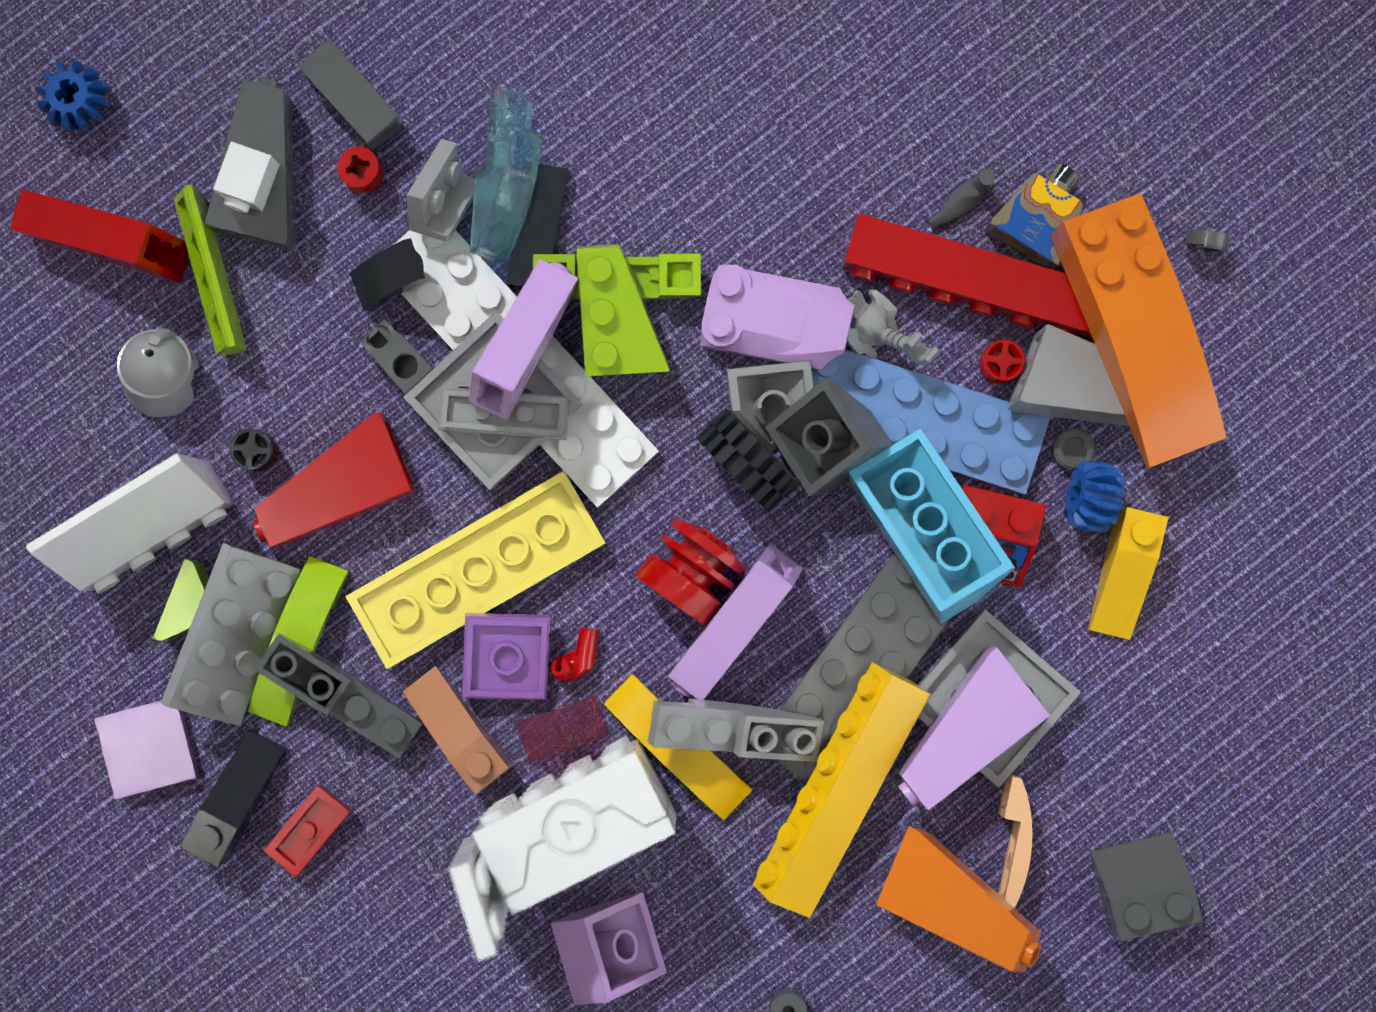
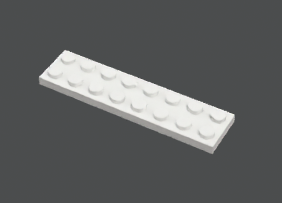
M409 230L396 242L411 238L415 250L423 260V272L426 277L410 291L401 294L452 350L459 346L495 311L504 319L517 298L456 230L449 241H442ZM552 335L541 359L583 403V406L568 419L566 440L546 439L540 446L565 471L595 506L599 508L653 459L659 451L590 376H585V370Z

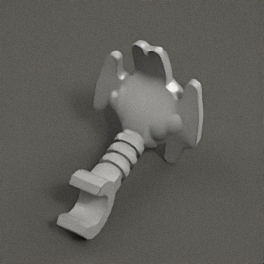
M869 290L868 293L872 302L867 304L861 291H854L853 296L848 298L855 307L847 344L855 354H865L875 359L877 353L872 346H880L884 343L906 353L913 361L922 366H928L937 356L939 350L936 347L929 349L924 346L920 341L922 335L919 332H914L911 337L898 332L895 320L898 310L884 295L877 290Z

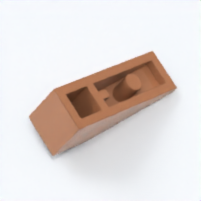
M437 665L403 691L449 762L475 795L513 764Z

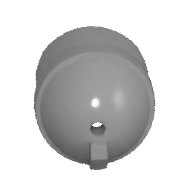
M166 328L146 330L136 334L124 344L117 359V373L124 394L135 409L147 416L170 417L183 412L192 403L194 393L191 382L194 377V371L199 368V361L190 347L174 331Z

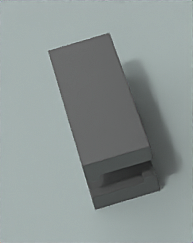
M330 39L298 65L305 77L373 152L404 126L399 115Z

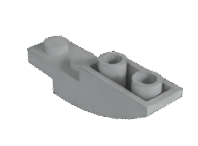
M688 699V703L654 701L648 743L652 747L733 752L738 757L817 762L824 721L807 715L729 702Z

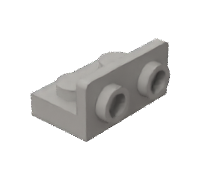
M441 139L409 190L407 205L410 231L442 241H449L480 188L479 180L461 174L462 164L457 162V143Z

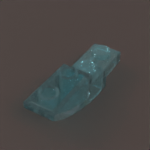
M504 86L491 90L487 163L485 170L475 172L470 253L499 263L507 262L523 227L536 182L542 134L531 130L533 99Z

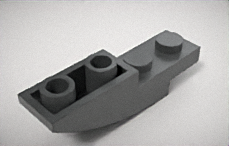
M278 633L254 669L324 715H331L398 759L423 724L422 720L387 699V695L330 660Z

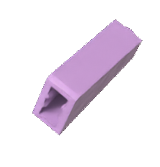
M541 259L538 261L472 372L469 394L470 403L508 420L575 294L578 277L572 275V272L567 267L555 262L549 264Z
M770 543L672 669L668 677L674 681V687L688 698L695 697L696 699L704 700L792 589L803 567Z
M990 646L982 653L897 773L904 781L898 788L913 807L920 802L927 810H930L1050 716L997 647Z

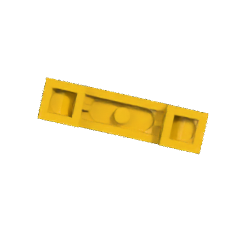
M632 674L608 698L604 705L685 786L720 818L725 820L753 789L712 751L652 747L648 743L653 706L654 701L661 700Z

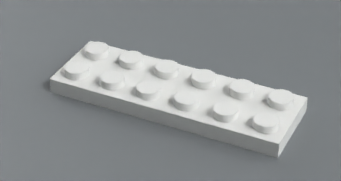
M470 836L463 839L449 870L479 961L497 955L499 941L504 939L502 932H505V919L508 918L507 912H509V909L504 900L506 896H502L474 837Z

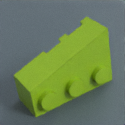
M621 244L578 246L577 263L585 376L669 372V363L648 315Z

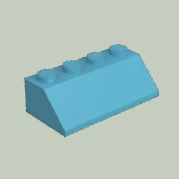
M921 428L848 472L851 487L941 624L978 602L1014 570V565Z

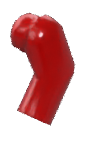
M579 628L577 648L563 657L556 658L552 662L551 672L556 679L563 682L575 681L593 669L600 630Z

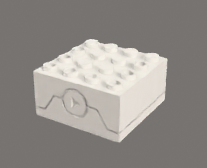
M628 736L622 737L605 746L601 754L602 756L593 761L590 754L569 764L568 768L565 769V772L558 779L555 780L551 773L531 783L530 787L522 793L523 796L517 799L513 792L492 803V806L487 808L488 811L478 818L480 825L473 831L472 835L502 896H506L504 900L512 915L675 834L676 811L642 743L638 739L630 742Z

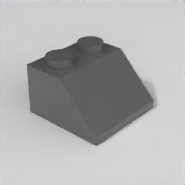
M830 378L823 379L765 426L809 497L833 492L850 479L849 471L893 445L871 410Z
M1172 832L1089 851L1108 931L1118 941L1130 940L1203 922L1193 879Z

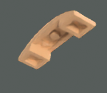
M1011 774L1004 782L998 809L1000 816L1013 820L998 894L1015 908L1029 870L1032 852V817L1022 778Z

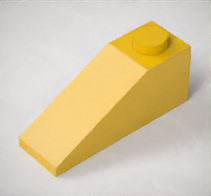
M1129 507L1120 509L1117 523L1112 524L1088 630L1127 640L1131 639L1159 560L1168 517Z

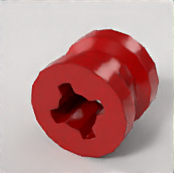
M360 146L351 147L339 157L337 164L338 175L353 192L368 194L375 191L382 183L384 176L383 167L375 154L369 149Z
M1007 339L997 340L990 344L982 352L979 359L981 374L986 380L994 384H1006L1013 380L1023 371L1025 365V354L1021 347L1014 341Z

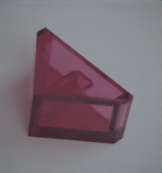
M595 695L516 721L528 761L566 752L608 735Z

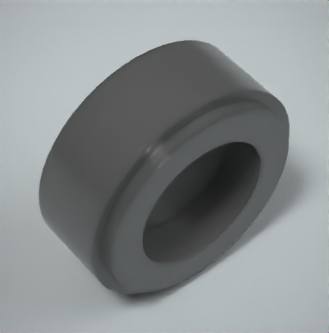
M1187 229L1185 245L1186 247L1199 250L1224 252L1227 250L1229 234L1210 230Z
M1066 430L1054 439L1051 446L1052 458L1064 470H1077L1082 461L1089 462L1093 460L1095 456L1094 441L1083 430Z

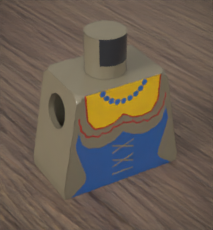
M1063 164L1056 166L1048 180L1039 174L1033 173L993 217L984 231L1038 265L1054 269L1061 260L1050 235L1062 222L1079 216L1083 208V203L1069 194L1079 178L1078 173Z

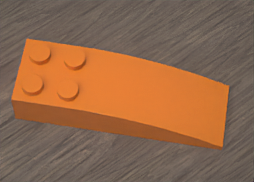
M1136 194L1062 222L1050 235L1147 469L1227 438L1215 390L1194 323L1142 194Z

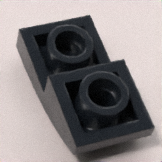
M411 238L386 248L349 273L363 311L379 308L393 295L410 291L426 278L423 272V260L415 250Z

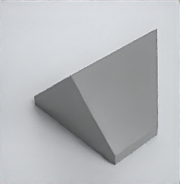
M810 360L726 370L731 412L771 453L777 446L765 426L814 388Z

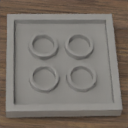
M497 311L403 397L489 490L497 486L546 440L542 438L438 430L441 387L470 389L472 372L504 320ZM540 358L522 393L569 397V419L583 406V403Z
M983 609L918 684V686L930 693L918 719L930 727L982 653L990 646L997 647L1050 715L979 771L999 788L1081 692L992 614Z

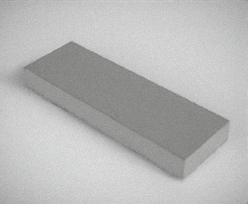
M441 387L438 430L555 440L567 439L569 397L522 393L508 420H505L470 403V389Z

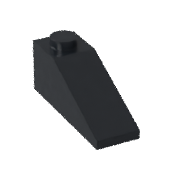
M251 729L248 730L199 809L180 848L216 867L229 861L287 748Z

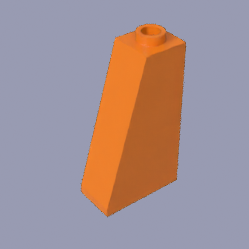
M908 826L876 905L1012 972L1025 973L1027 967H1033L1041 951V944L1038 943L1041 931L930 832Z

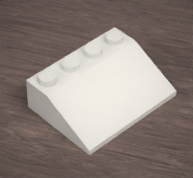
M176 453L27 544L26 548L30 554L79 591L96 590L97 594L118 584L120 580L117 576L129 568H132L133 572L151 564L156 560L153 554L165 546H168L169 550L187 542L192 537L189 532L201 524L207 528L223 520L227 516L225 510L235 503L210 462Z

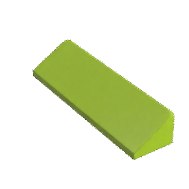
M192 184L185 185L175 197L174 203L216 355L221 357L246 351V345L216 235L213 230L204 224L208 211L205 196Z

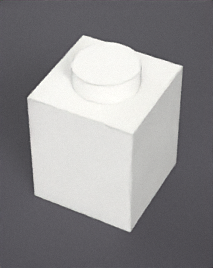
M231 141L213 190L225 198L223 205L231 209L248 213L249 208H253L263 212L280 164L269 154Z

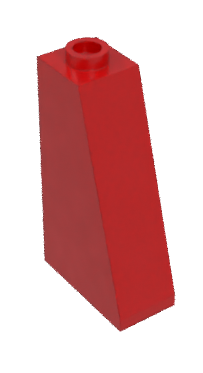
M22 189L19 201L13 212L10 229L29 238L172 282L181 283L189 258L185 241L150 223Z
M380 412L371 415L254 508L258 519L253 520V525L262 543L267 542L270 548H281L416 493L386 415Z

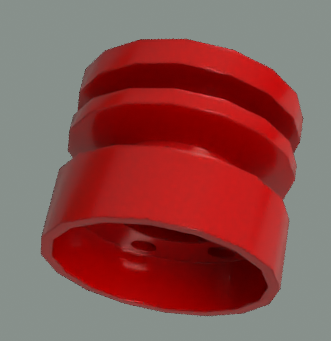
M676 517L670 526L685 538L678 544L663 534L660 540L673 553L669 560L650 553L634 576L695 620L707 626L722 605L718 598L709 590L711 586L715 583L725 589L732 590L735 584L721 575V572L725 567H728L742 577L747 567L741 563L731 547L700 525L687 523Z

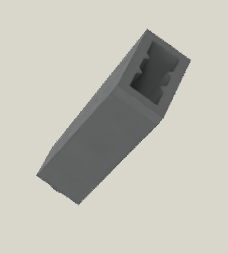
M258 77L256 82L243 79L218 174L231 141L271 155L280 166L263 212L253 208H249L248 213L231 209L223 205L225 198L213 190L204 224L217 233L294 252L296 231L292 99L284 89H281L282 84L277 81Z

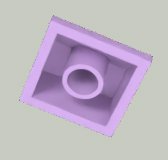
M643 892L579 910L551 923L574 1005L610 1002L667 973Z

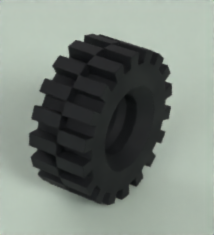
M727 408L696 436L698 441L717 462L769 513L800 484L792 473Z

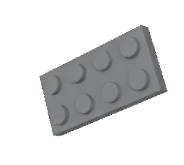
M223 543L161 703L171 709L240 726L259 672L254 669L269 647L301 569Z

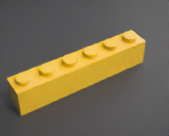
M874 662L871 663L867 672L860 678L857 691L848 708L839 717L837 728L827 747L820 753L817 765L806 786L800 790L797 802L790 816L779 829L777 840L769 855L758 868L757 877L752 885L769 902L808 918L811 917L930 696L929 692L911 680Z

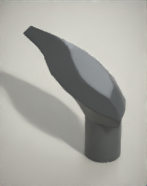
M984 169L976 177L959 186L950 195L944 207L928 220L929 224L934 227L949 222L972 209L983 198L988 188L994 182V173L989 169Z

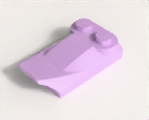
M719 265L711 280L704 310L701 346L707 349L778 363L810 360L811 369L824 371L825 366L831 360L843 355L845 352L855 305L844 296L841 288L745 270L738 265Z

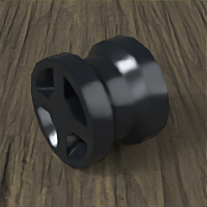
M254 428L238 432L232 438L229 446L233 462L240 468L253 472L269 469L276 462L278 456V446L274 438L268 433Z

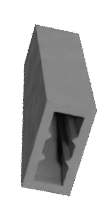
M1049 324L1034 334L1025 359L1023 371L1019 375L1010 399L1008 410L1017 413L1129 426L1096 344Z

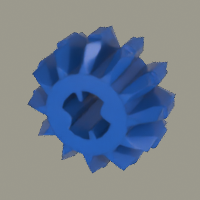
M74 60L70 68L63 62H57V74L55 75L48 71L43 72V77L48 81L47 86L41 85L35 88L36 92L44 97L37 103V106L41 112L48 113L47 122L54 127L61 124L62 129L68 133H73L77 125L83 131H90L89 120L91 118L97 122H104L103 116L98 110L99 108L110 107V101L102 96L109 90V87L103 80H98L100 73L93 67L85 69L80 61Z
M1082 461L1077 470L1071 473V481L1069 485H1066L1067 494L1063 499L1066 502L1064 515L1067 517L1069 525L1087 532H1108L1112 524L1117 523L1120 509H1124L1122 505L1123 498L1127 495L1124 491L1126 479L1122 476L1120 468L1101 461Z

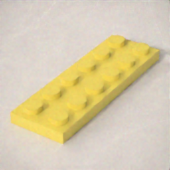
M562 471L345 597L386 669H390L465 625V613L489 612L600 548L606 542L565 471Z

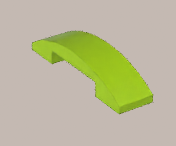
M533 254V270L541 259L549 264L552 262L562 264L572 272V275L578 277V263L575 254ZM659 254V257H626L642 300L701 296V254ZM579 278L572 300H580Z
M309 556L285 605L269 647L278 633L315 652L330 612L336 607L349 571ZM259 673L248 712L288 727L299 698Z

